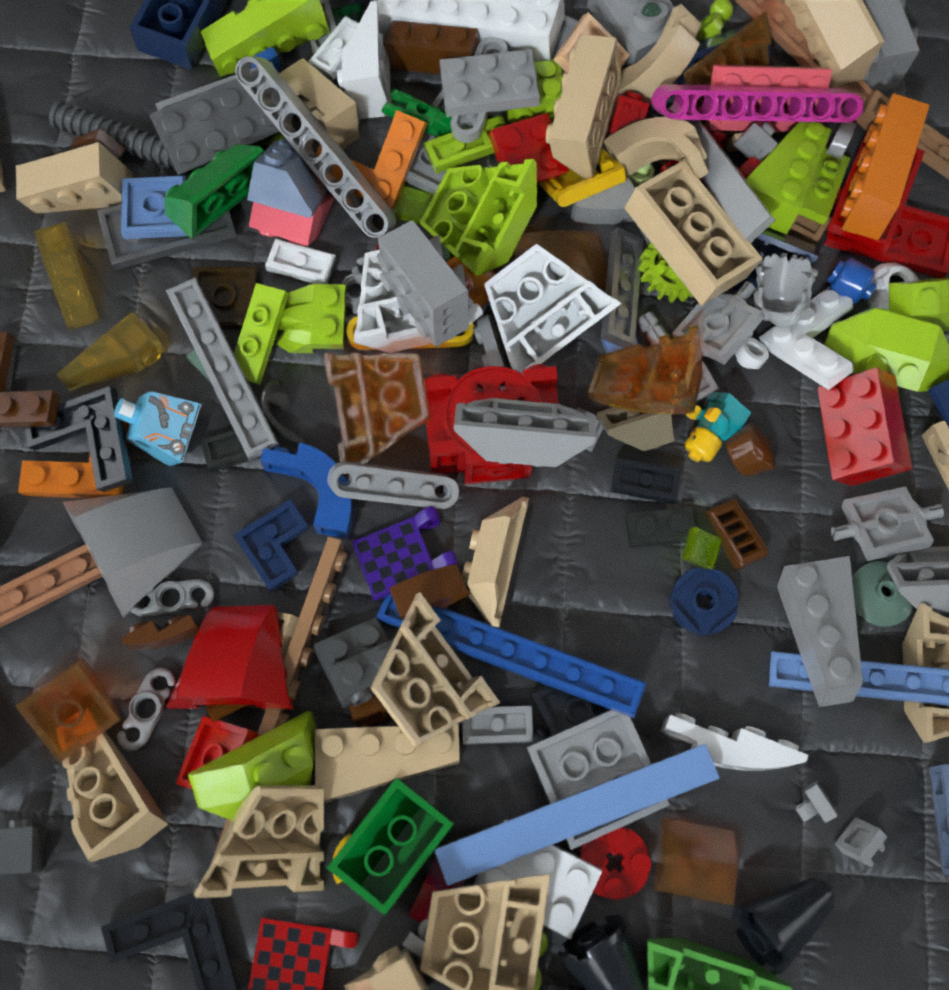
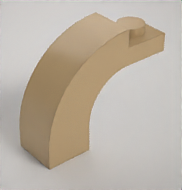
M682 4L672 9L662 35L647 55L637 63L621 70L622 80L617 96H624L626 91L643 96V102L651 103L654 91L661 85L673 84L690 63L700 45L695 38L701 23Z
M667 117L641 120L620 129L603 141L608 153L625 168L626 178L645 165L662 159H672L678 162L684 160L698 179L709 173L704 163L707 155L697 131L692 124L684 120H675Z

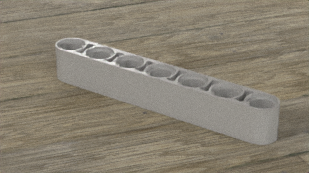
M244 57L240 59L235 69L236 78L361 230L372 238L381 237L392 231L396 224V217L393 211L273 65L262 57ZM253 64H256L259 69V76L256 80L250 74ZM274 89L280 94V102L277 106L271 100V93ZM295 114L301 119L299 131H296L292 126V117ZM315 139L322 145L320 156H317L312 149ZM335 164L339 165L343 170L341 181L337 180L333 175L332 170ZM355 189L363 194L364 201L362 205H358L353 199ZM375 214L380 215L384 220V228L382 230L376 228L373 224Z

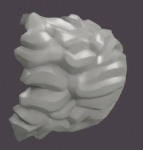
M772 253L771 256L766 255L756 266L758 287L753 294L755 308L762 311L763 320H770L776 326L791 327L799 321L803 313L811 305V287L815 277L818 275V270L811 268V261L807 257L805 259L803 257L798 258L797 255L793 254L787 261L786 253H782L780 256L776 253Z

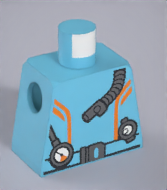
M147 392L139 397L136 404L121 398L115 408L114 417L130 423L125 435V439L129 443L162 463L173 466L183 462L201 404L156 392Z

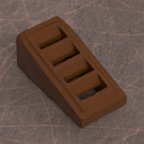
M736 499L706 511L705 514L734 571L763 560L770 554ZM732 511L734 517L723 522L719 520V516ZM738 522L740 528L728 533L725 528ZM744 534L746 539L735 544L732 539ZM750 545L752 551L742 555L739 549Z

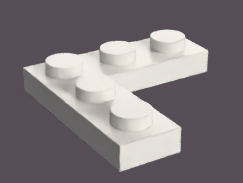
M828 287L811 299V305L795 325L791 327L774 326L759 337L760 342L770 353L830 390L853 372V365L851 361L813 338L853 309V301L849 297L838 295L836 291L829 290Z

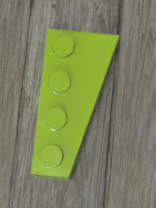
M799 122L746 179L776 219L769 228L787 235L802 208L832 129L818 122Z

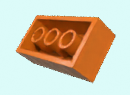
M892 93L887 105H880L874 119L876 125L871 124L864 139V142L867 143V149H862L856 164L859 167V173L855 172L849 185L848 191H851V198H846L840 213L841 216L845 217L841 230L879 240L900 205L930 106L929 104Z

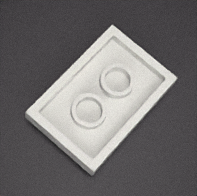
M552 844L479 873L474 885L550 873L544 925L571 939L603 870Z

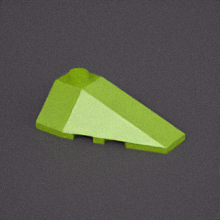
M949 277L889 283V310L939 324L943 333L948 331Z

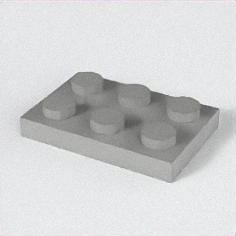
M532 49L439 60L446 117L539 106V93Z

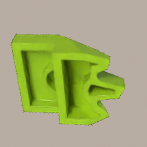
M312 284L288 292L289 296L278 330H283L284 332L277 340L276 345L289 353H313L314 349H344L346 285Z

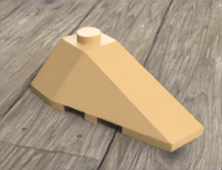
M84 708L58 728L63 767L67 769L69 788L66 789L67 798L72 802L74 819L71 820L72 832L89 861L94 862L139 848L168 825L153 797L89 708Z

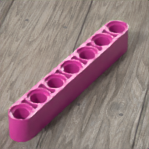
M666 84L659 86L654 91L652 106L660 114L675 120L853 122L862 114L863 100L859 95L840 88ZM671 95H674L675 100L673 105L670 108L666 109L667 99ZM704 96L702 106L696 109L698 98ZM733 96V103L726 110V101ZM762 97L761 105L755 110L756 101ZM790 98V104L788 108L784 110V104L786 100ZM818 99V105L812 111V106L814 102ZM846 100V105L841 110V105Z

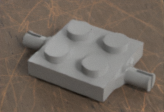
M746 281L736 294L722 293L703 306L698 303L672 333L675 341L689 347L678 360L684 368L689 369L699 356H707L725 365L764 319L762 311L748 305L746 302L756 290L752 283Z
M900 487L845 499L842 509L848 524L832 527L831 535L834 541L849 537L855 538L866 560L871 561L931 547L934 539L927 528V520L942 518L944 511L940 504L921 508L912 499L907 487Z

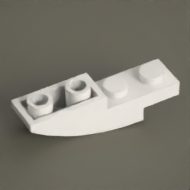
M676 713L675 716L669 715L664 718L660 729L662 733L692 744L691 749L706 744L714 765L726 769L743 771L773 770L804 763L808 758L807 754L798 751V745L779 739L778 743L765 738L766 733L751 726L734 731L730 739L727 738L729 733L723 729L709 726L708 729L695 725L696 720L682 713Z

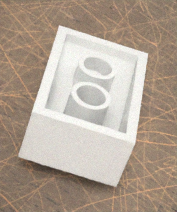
M377 1L370 2L342 54V69L337 70L340 89H345V94L356 102L359 119L386 116L381 110L384 104L391 103L390 61L383 44L387 32Z

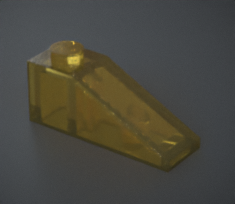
M66 222L35 230L34 233L40 254L67 328L73 330L99 322L100 318L78 245Z
M131 312L56 375L70 391L141 371L145 366L154 364L159 359L164 348L158 337Z

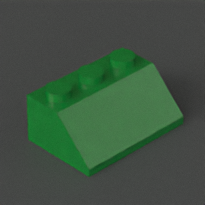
M234 144L226 151L221 150L214 156L212 162L203 168L195 169L189 179L181 185H174L167 191L165 195V215L193 239L248 196L254 162L264 153V150L260 146Z
M396 778L328 865L327 869L385 916L454 823Z

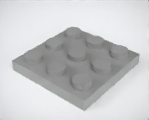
M613 710L527 747L550 804L651 765L631 718ZM666 799L570 837L566 841L572 850L670 804Z

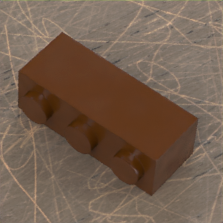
M393 20L383 44L392 69L441 75L439 60L474 56L481 41L478 29Z

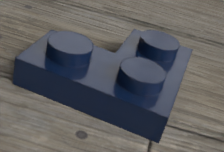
M290 499L233 536L271 593L299 575L282 547L310 528Z

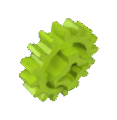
M650 242L640 256L642 262L638 266V270L645 272L640 279L641 282L650 283L647 291L657 290L658 299L667 295L670 303H673L677 296L682 302L686 301L689 296L694 297Z

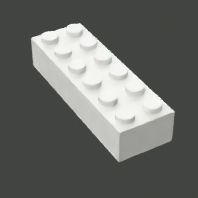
M564 0L377 1L387 33L393 20L478 29L480 41L488 37H497L504 40L507 44L508 52L532 49V56L535 61L552 59L565 16Z

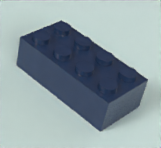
M144 0L129 27L137 50L192 70L205 46L200 31L218 21L228 0Z

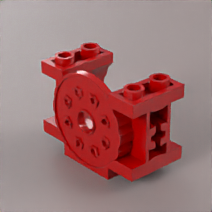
M535 364L528 367V369H523L522 374L502 366H486L468 372L458 381L456 376H448L445 373H437L429 378H423V404L431 472L440 474L464 472L465 485L529 479L532 465L501 464L486 461L454 431L456 404H468L476 400L489 398L559 404L556 388L558 380L556 366L547 367L544 364Z

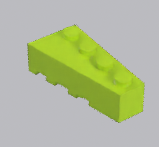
M250 0L247 2L248 5L245 7V10L239 14L232 11L200 31L220 77L234 74L238 61L244 57H253L270 47H273L277 54L287 52L294 47L309 42V40H317L330 33L320 0Z

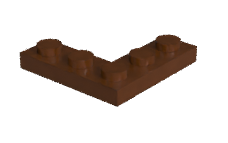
M0 332V428L54 426L60 398L59 394L53 390L4 392L15 337L8 332Z

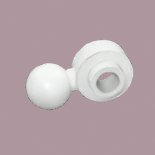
M752 332L735 352L738 363L744 368L759 369L769 358V352L760 341L751 338L753 336Z

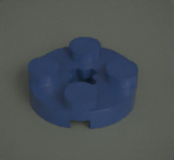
M693 568L685 572L674 584L669 597V605L675 620L681 627L696 636L704 637L723 631L734 621L738 612V590L733 581L719 570ZM697 594L703 597L707 594L711 596L712 600L709 604L712 608L709 610L705 607L700 608L697 605L699 601L696 597Z

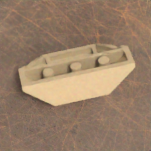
M526 497L519 498L482 520L480 531L473 529L469 549L475 550L472 562H465L462 574L470 592L468 596L485 623L497 628L500 626L529 498Z

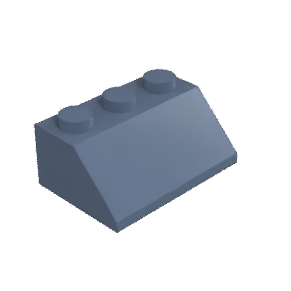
M280 139L279 142L275 141L254 162L247 200L311 218L326 197L328 189L288 140Z

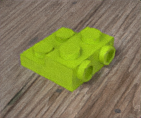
M553 59L534 62L539 106L506 110L508 124L548 113L550 120H554L555 101L557 98H561L563 92V75L561 67Z

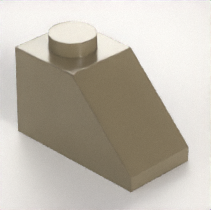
M659 393L597 412L598 419L609 436L642 451L659 448L662 445L674 442L671 411Z

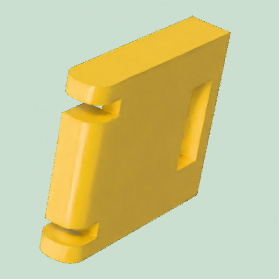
M602 148L598 160L601 174L595 171L594 177L585 179L568 168L569 172L566 175L539 183V185L559 206L566 207L625 182V168Z

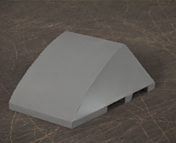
M172 487L63 502L73 524L83 538L123 618L132 611L131 608L145 595L148 596L169 573H173L202 545L201 539Z

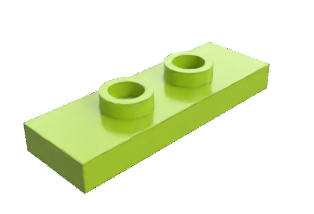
M826 147L799 212V215L822 225H825L829 218L850 158L845 155L838 159L827 154L828 148Z
M256 283L234 355L247 381L260 385L289 293L285 290Z

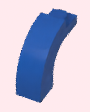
M300 442L296 455L291 450L283 447H274L273 450L264 448L260 461L265 471L301 478L309 482L317 490L319 502L313 523L316 533L349 540L353 522L352 499L336 495L327 482L328 473L336 463L324 452ZM344 474L339 477L340 483L346 482Z

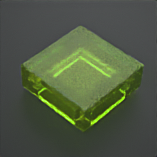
M403 186L394 211L395 217L406 221L413 220L416 224H420L432 200V194Z
M690 527L681 559L700 568L702 567V569L712 570L714 569L722 539L698 527Z

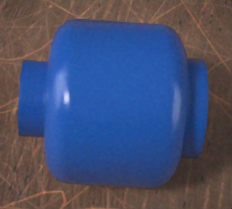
M849 258L845 262L840 260L827 279V282L831 283L829 290L836 291L840 296L851 298L853 305L858 303L861 298L867 301L877 287L872 282L875 277V271L854 258Z

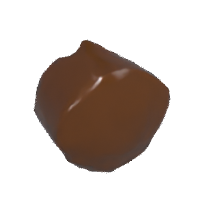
M754 423L743 426L727 439L726 448L729 457L741 475L745 477L754 476L775 469V454L771 442Z

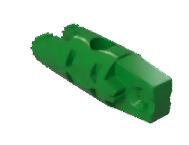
M393 89L390 97L392 101L402 107L393 105V103H386L381 110L384 115L394 118L396 110L424 121L428 123L425 132L436 137L452 133V117H446L445 110L397 89Z

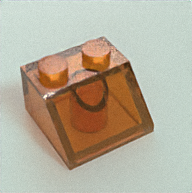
M83 656L23 696L15 706L59 763L121 719L104 684Z
M663 818L653 890L734 905L738 872L734 831Z

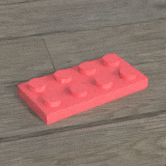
M713 65L711 85L829 88L832 70L814 67ZM733 96L726 101V110L732 105ZM762 97L756 101L755 110L761 105ZM790 98L786 100L784 110L788 108ZM818 99L814 102L812 111L817 107ZM706 120L705 127L708 130L746 131L753 123H756L761 128L767 122L775 131L790 132L799 122Z

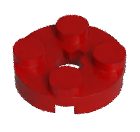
M624 827L581 845L579 851V858L603 870L593 893L612 900L628 898L636 894L646 883L652 866L644 841L634 831ZM608 853L614 856L618 854L622 856L623 859L620 862L622 869L619 872L616 869L610 871L606 869L605 866L608 864L606 855Z

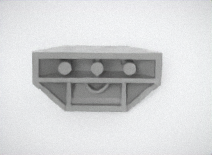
M489 398L476 400L468 404L457 403L454 431L486 461L501 464H524L535 467H557L595 443L596 417L590 414H582L578 410L560 404Z
M949 546L929 547L898 554L893 560L888 562L887 569L898 591L916 609L923 603L932 607V611L936 613H949Z

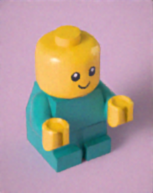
M712 392L708 397L710 402L706 409L702 410L699 406L690 405L685 412L687 417L698 422L697 427L694 428L685 441V449L689 452L688 457L697 463L700 460L704 462L712 461L721 448L722 441H726L741 429L750 416L751 412L730 393Z

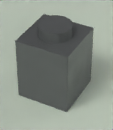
M31 820L8 821V828L0 829V875L43 872L44 827L31 826Z

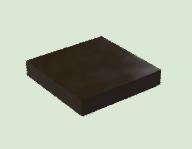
M193 266V278L196 277L221 329H242L256 283H258L257 267Z

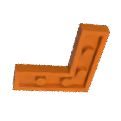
M396 110L375 168H370L350 159L393 212L428 124ZM318 146L316 155L320 156L322 146ZM335 164L332 170L333 175L337 180L341 181L343 170L339 165ZM355 189L353 195L364 200L362 192Z
M122 420L126 435L130 423ZM91 456L89 463L22 460L18 493L22 496L96 498L123 494V486L106 492L97 490Z

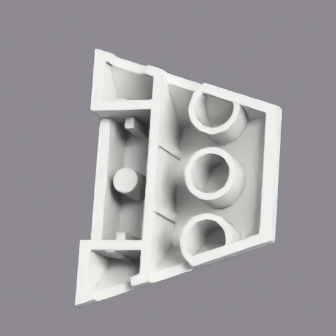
M538 244L534 245L484 283L511 368L521 374L523 369H528V367L535 364H542L621 304L597 288L595 284L587 281L570 269L569 266Z
M380 250L365 253L354 343L387 353L432 344L428 337L423 338L419 334L411 314L406 315L401 310L393 290L387 291L380 279L382 267L377 258ZM468 296L470 325L483 314V310L477 303L474 304Z

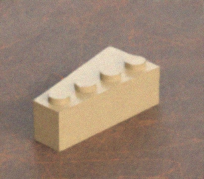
M458 724L415 746L412 745L399 726L315 729V786H321L324 789V803L392 784L396 778L401 781L457 765L460 761Z
M398 945L378 956L372 969L343 985L345 990H429L410 950L405 948L400 951Z

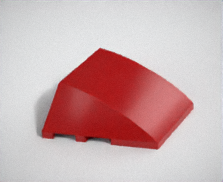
M274 605L212 607L196 633L185 665L165 707L168 709H199L200 705H256L261 709L293 708L292 698L288 696L285 679L288 677L287 669L283 667L281 647L283 643L277 607Z

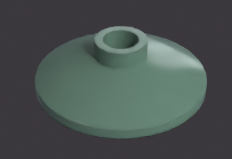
M883 561L865 564L853 574L855 611L862 620L871 625L891 627L903 622L911 614L914 606L898 591L887 569L888 562ZM882 586H886L890 590V597L883 595L881 591Z

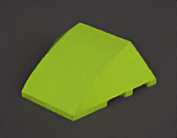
M534 159L524 160V164L510 165L508 162H500L497 167L483 168L481 165L448 168L420 224L434 237L439 235L440 242L477 276L508 263L537 207V162Z

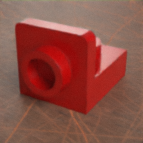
M626 91L624 96H617L608 133L614 134L628 125L645 120L650 103L643 102V96Z

